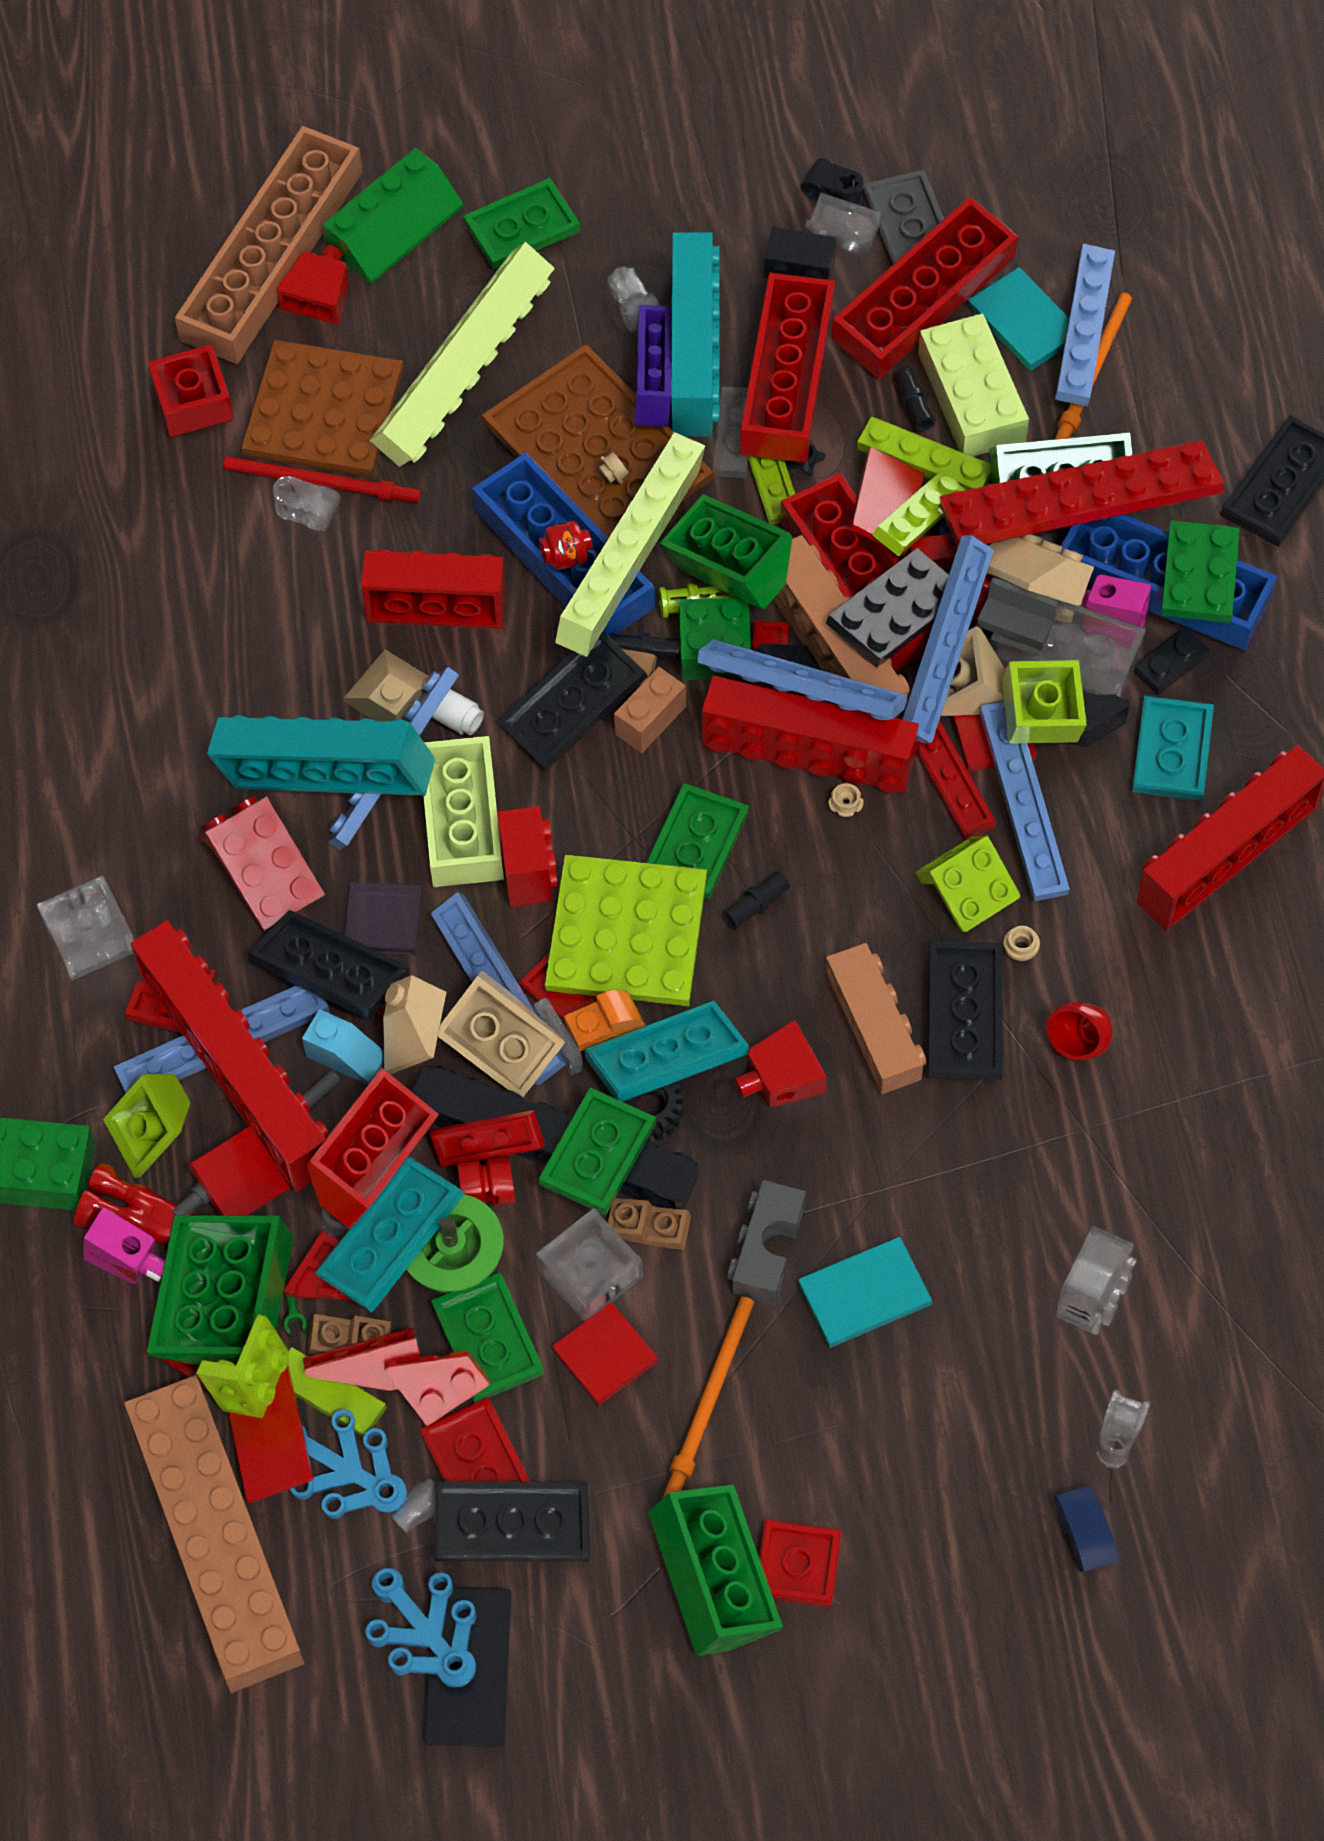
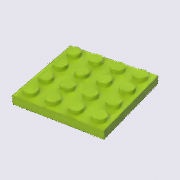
M565 855L545 982L546 991L597 996L608 991L624 990L635 1001L690 1006L707 869Z

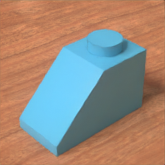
M321 1009L318 1010L302 1038L307 1058L367 1085L372 1081L384 1063V1051L352 1023Z

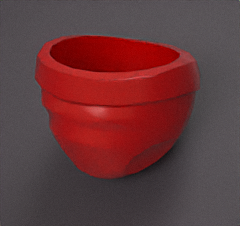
M1077 1001L1064 1003L1055 1009L1047 1020L1046 1032L1052 1046L1062 1056L1072 1060H1089L1101 1056L1108 1050L1112 1042L1113 1025L1109 1015L1103 1009L1088 1002Z

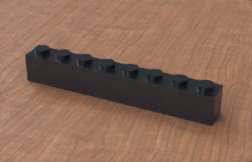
M425 1064L412 1090V1093L439 1114L432 1123L439 1127L535 1110L545 1145L541 1149L516 1153L515 1155L545 1166L575 1115L568 1116L557 1112L553 1106L544 1102L535 1104L524 1100L520 1094L511 1090H504L502 1092L491 1088L481 1079L473 1077L466 1079L458 1076L453 1070L442 1065L433 1067ZM647 1140L619 1193L638 1200L649 1201L650 1204L660 1208L685 1210L698 1179V1163L685 1153L664 1151L655 1143Z

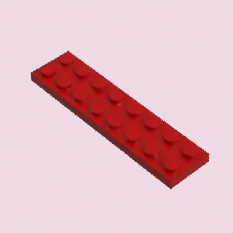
M1203 440L1111 460L1089 463L1078 467L1056 470L1045 474L1023 477L1012 481L990 484L979 488L957 491L939 497L940 508L958 547L962 535L973 536L984 544L1222 494L1224 493V481Z

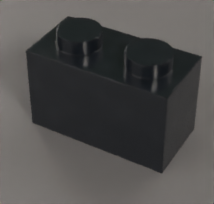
M772 226L764 257V278H768L769 273L831 280L836 259L837 237Z

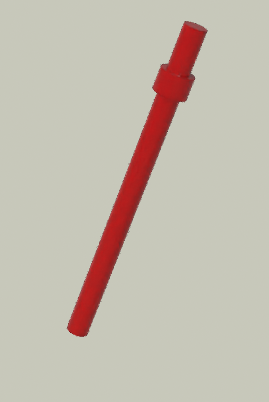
M225 456L223 462V469L369 494L378 496L379 500L389 502L397 499L420 503L422 491L419 489L396 486V482L381 480L379 483Z

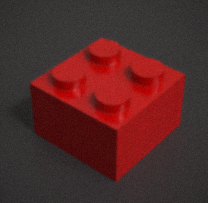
M212 344L148 362L152 384L169 437L234 420L229 393Z
M540 806L497 812L510 908L552 902L551 889L558 888L549 819H542Z

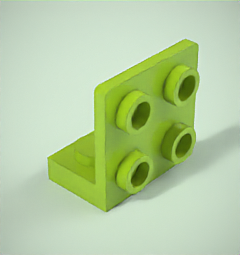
M988 835L971 836L915 871L921 884L935 885L961 932L969 931L1020 898L1019 891Z
M257 1315L237 1365L225 1360H219L217 1363L202 1360L196 1374L222 1411L263 1418L267 1406L272 1403L275 1397V1387L280 1374L288 1366L289 1351L267 1316Z

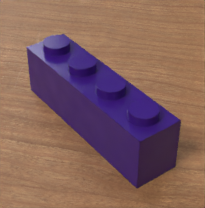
M639 305L636 330L634 425L668 427L671 404L672 307Z

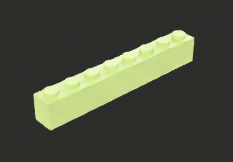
M526 242L511 251L369 441L399 467L410 460L415 463L426 451L427 447L424 446V443L429 437L431 439L434 438L444 427L445 423L442 421L447 413L452 414L462 403L463 399L459 396L464 389L470 390L479 380L480 375L477 372L482 365L488 366L497 356L498 351L495 348L499 342H506L514 333L516 328L513 324L517 318L521 320L532 309L533 304L530 301L534 295H541L549 286L550 281L547 278L555 268Z
M674 432L560 616L555 643L586 657L588 656L697 477L705 445Z

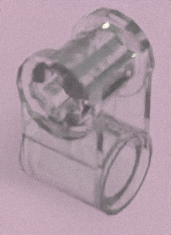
M291 476L278 479L273 486V494L276 499L274 505L279 517L306 525L318 531L328 529L341 501L337 492L326 486H318Z
M1114 1390L1096 1447L1097 1458L1103 1465L1110 1468H1118L1126 1464L1138 1434L1140 1435L1151 1405L1150 1401L1145 1400L1141 1403L1122 1396L1120 1390ZM1109 1440L1119 1441L1124 1446V1448L1119 1450L1112 1449L1106 1444V1442Z

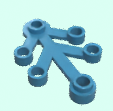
M345 1409L338 1410L333 1414L331 1420L333 1428L339 1434L344 1458L309 1438L307 1431L302 1425L309 1457L334 1472L314 1476V1480L308 1482L309 1487L303 1493L297 1492L296 1487L291 1488V1492L297 1499L305 1500L310 1498L313 1493L355 1483L366 1491L342 1497L337 1493H330L324 1497L322 1509L329 1518L337 1519L346 1512L373 1506L378 1511L384 1513L394 1512L403 1506L407 1498V1489L402 1479L391 1474L386 1453L388 1439L381 1429L372 1428L365 1433L363 1438L365 1447L372 1453L375 1477L362 1469L354 1434L356 1420L350 1411ZM341 1417L350 1418V1424L345 1428L337 1426V1422ZM375 1435L381 1436L382 1442L379 1446L373 1447L369 1445L371 1437ZM389 1486L394 1489L391 1497L383 1498L380 1496L381 1490L384 1487ZM333 1500H338L341 1502L340 1508L335 1512L329 1511L328 1504Z
M384 1568L378 1571L372 1579V1588L376 1597L381 1602L393 1603L414 1629L388 1627L387 1623L383 1620H374L366 1627V1636L369 1643L375 1647H382L386 1644L429 1647L437 1657H412L411 1653L405 1648L394 1649L388 1658L391 1670L397 1675H406L409 1672L438 1674L440 1680L450 1687H462L468 1684L476 1673L475 1659L467 1651L471 1625L474 1624L477 1618L473 1604L467 1600H461L452 1607L451 1613L456 1627L452 1646L450 1647L442 1637L448 1597L452 1595L454 1590L450 1576L446 1573H436L430 1578L429 1589L432 1599L427 1619L406 1594L403 1578L397 1570ZM384 1579H394L393 1583L389 1586L381 1585ZM439 1582H446L448 1584L444 1590L438 1591L434 1589ZM467 1609L471 1611L467 1618L457 1617L458 1613L462 1610ZM375 1630H385L383 1636L379 1638L372 1637V1633ZM400 1657L408 1659L407 1663L403 1666H396L394 1664ZM459 1661L463 1663L462 1667L456 1671L449 1669L450 1664Z

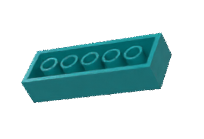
M673 233L672 431L682 436H713V423H719V246H713V233Z
M235 715L232 718L218 717L207 755L235 789L426 796L436 759L411 723L401 719L387 722L374 721L367 718L360 719L359 721H347L339 718L311 720L306 717H297L296 719H279L274 716L247 718L241 715Z

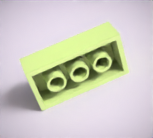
M984 314L920 330L918 354L959 451L973 457L988 453L989 448L996 445L1026 442L1029 418Z
M489 736L425 742L436 758L426 796H424L433 887L504 880Z

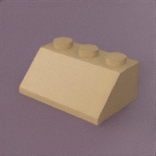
M1033 534L997 541L989 545L994 552L987 573L1025 590L1080 607L1094 569L1093 566L1081 562L1083 555L1064 549L1062 546L1046 540L1042 542L1043 538Z

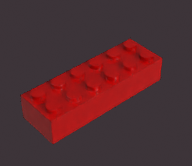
M969 197L833 318L831 339L880 380L919 345L920 330L941 325L1015 258L1018 236L973 198Z
M769 273L741 425L740 455L807 463L833 312L835 281Z
M839 473L782 500L780 523L785 531L792 535L793 539L802 535L809 546L813 544L817 548L821 556L822 565L826 571L831 570L834 573L839 584V590L843 596L852 598L900 560L886 546L850 529L857 496L842 474ZM932 626L890 657L894 671L922 658Z
M718 676L712 677L702 709V746L719 753L727 751L739 754L753 761L765 760L773 762L786 769L799 768L810 771L812 774L820 777L832 776L844 779L846 782L854 785L866 784L878 787L884 792L906 794L916 759L919 723L897 718L878 720L873 718L870 713L860 710H844L837 704L814 701L807 697Z
M1299 745L1288 753L1283 751L1278 754L1272 761L1270 768L1263 773L1260 771L1256 772L1246 782L1244 789L1237 794L1235 792L1230 793L1221 802L1218 810L1211 815L1209 813L1204 814L1195 823L1192 831L1187 835H1178L1169 844L1166 852L1161 856L1154 855L1146 861L1142 867L1143 873L1138 885L1139 893L1136 903L1165 931H1168L1319 807L1324 791V768Z

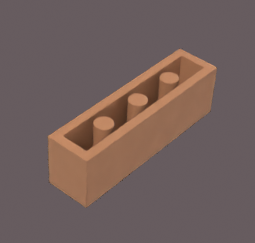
M863 943L827 956L825 973L881 1095L922 1080L923 1066L926 1065L924 1052L919 1044L914 1045L912 1042L910 1022L905 1014L900 1015L895 1005L898 1003L896 992L891 983L885 984L881 975L884 973L883 965L878 954H872L867 943Z

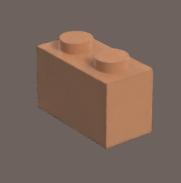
M658 667L614 713L615 735L640 753H643L686 708V685Z

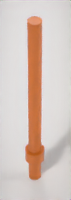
M1121 293L1100 337L1093 385L1132 301V297L1128 293ZM1070 403L1068 410L1064 411L1058 422L1059 430L1054 440L1069 439L1071 434L1076 433L1081 422L1080 414L1084 406Z
M742 1296L739 1299L679 1455L674 1456L669 1468L671 1476L662 1499L668 1493L682 1491L685 1480H689L696 1465L693 1461L754 1305V1301L748 1297Z

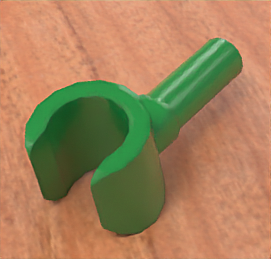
M286 1296L288 1316L284 1321L285 1331L291 1337L289 1326L292 1322L299 1321L303 1324L302 1327L305 1334L308 1326L305 1317L299 1314L296 1298Z

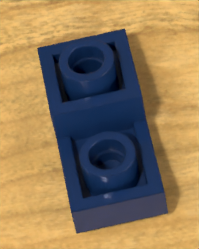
M1088 1485L1054 1495L1063 1533L1070 1535L1079 1572H1086L1119 1562L1112 1533L1092 1486Z

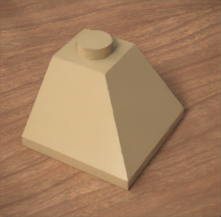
M977 626L967 632L941 716L980 715V706L1004 701L1001 679L1006 669L983 631Z
M384 650L343 700L374 721L391 722L394 719L407 721L408 719L404 717V713L415 699L421 700L426 692L422 686L429 676L389 651Z
M413 975L390 984L385 995L384 1070L390 1075L434 1058L446 992Z

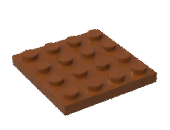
M274 340L241 447L242 455L373 478L381 450L369 440L393 409L404 371L403 361Z

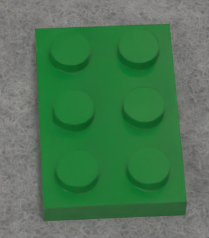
M551 178L463 216L466 228L493 270L498 269L511 251L524 242L529 244L535 251H538L581 232L579 221Z
M1170 520L1161 616L1231 623L1240 528Z
M683 783L647 863L707 869L704 898L710 900L748 817L749 805Z
M589 1088L539 1177V1185L606 1216L654 1129L656 1117L593 1088Z
M501 1272L488 1277L470 1289L450 1292L431 1300L432 1307L451 1351L468 1350L490 1379L489 1386L472 1396L474 1403L545 1375L544 1368Z

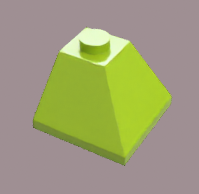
M175 1073L142 1074L103 1119L134 1178H140L181 1133L191 1102Z

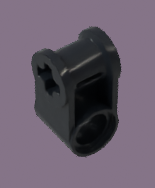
M819 158L815 161L800 185L801 191L809 199L824 203L844 213H855L864 205V195L861 192L864 183L861 174L837 165L825 158Z

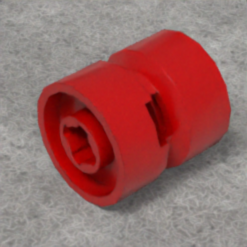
M509 1156L490 1158L486 1165H481L478 1160L457 1163L460 1188L465 1195L472 1196L485 1204L487 1201H491L495 1206L515 1203Z

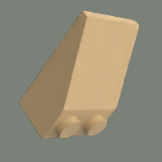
M482 970L442 1021L438 1032L440 1039L507 1090L514 1091L522 1097L525 1096L566 1042L517 997Z

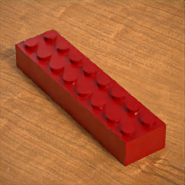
M167 920L132 941L130 944L139 975L248 1126L252 1125L293 1190L297 1193L311 1184L312 1180L306 1164L330 1135L320 1120L314 1123L308 1114L311 1111L302 1094L300 1092L293 1094L288 1087L290 1080L284 1069L279 1064L274 1067L267 1057L270 1056V1052L260 1037L253 1039L248 1032L250 1025L244 1014L239 1009L234 1012L229 1006L228 1002L231 999L220 982L214 985L208 976L211 974V971L200 955L196 958L189 950L192 946L182 929L175 931Z

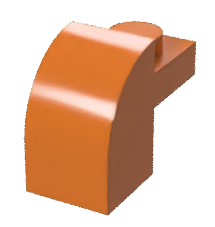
M624 990L601 993L597 995V1002L564 1015V1022L579 1052L585 1050V1048L646 1026L631 995Z

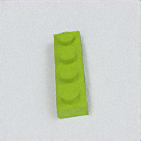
M875 417L870 418L857 441L858 450L867 453L870 447L875 448L923 472L927 478L932 479L940 471H943L948 476L954 478L965 490L986 486L991 478L989 463Z
M940 471L878 525L872 536L897 556H900L944 517L940 508L939 496L964 491L965 489L954 478Z

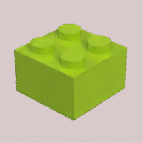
M1079 660L1009 662L1001 679L1008 744L1078 742L1087 726Z

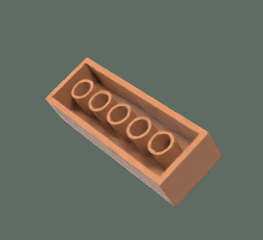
M802 535L792 539L786 585L775 596L773 601L786 621L789 622L790 627L802 645H807L822 671L907 695L908 699V693H910L909 685L903 675L896 674L892 668L890 658L879 667H875L826 624L829 614L848 601L850 597L843 596L839 590V584L834 573L831 570L826 571L821 563V556L817 548L813 544L809 546ZM907 699L905 709L901 711L895 718L903 719L907 707Z

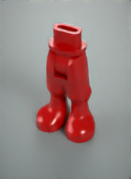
M101 1162L89 1180V1191L85 1190L80 1198L74 1217V1225L82 1229L90 1228L104 1207L155 1239V1243L169 1245L174 1216H176L172 1210L178 1205L154 1193L148 1186L128 1184L116 1176L115 1168ZM100 1196L117 1198L127 1203L128 1207L117 1206ZM192 1212L186 1216H196V1213Z

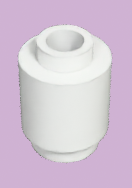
M450 689L433 714L432 719L461 735L464 733L473 735L483 720L484 711L479 709L477 703Z

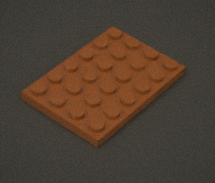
M587 344L482 414V423L516 458L526 452L608 538L674 434L669 427L634 425L635 393ZM614 452L629 472L622 479L623 483L619 484L616 480L610 483L599 469V466L603 464L601 456L606 458ZM703 461L701 462L697 477L682 501L714 480V472Z

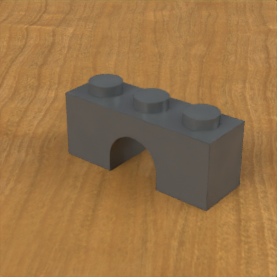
M763 1180L760 1191L752 1192L748 1206V1213L752 1214L749 1226L742 1225L738 1246L743 1248L740 1258L732 1259L727 1277L728 1280L733 1281V1295L748 1297L752 1300L776 1306L786 1273V1258L771 1254L765 1249L763 1244L769 1238L777 1235L796 1239L805 1209L806 1191Z

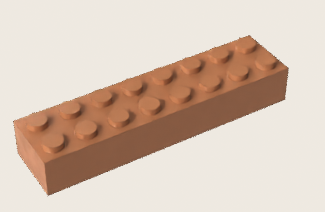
M305 126L300 128L176 315L175 321L181 342L195 348L212 344L217 357L238 365L279 302L277 295L279 284L302 253H311L323 234L322 224L337 213L363 173L360 148Z
M197 1375L124 1402L230 1693L303 1665L304 1661Z

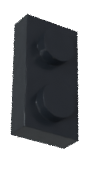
M1186 627L1136 664L1134 673L1156 695H1159L1207 659L1210 650Z

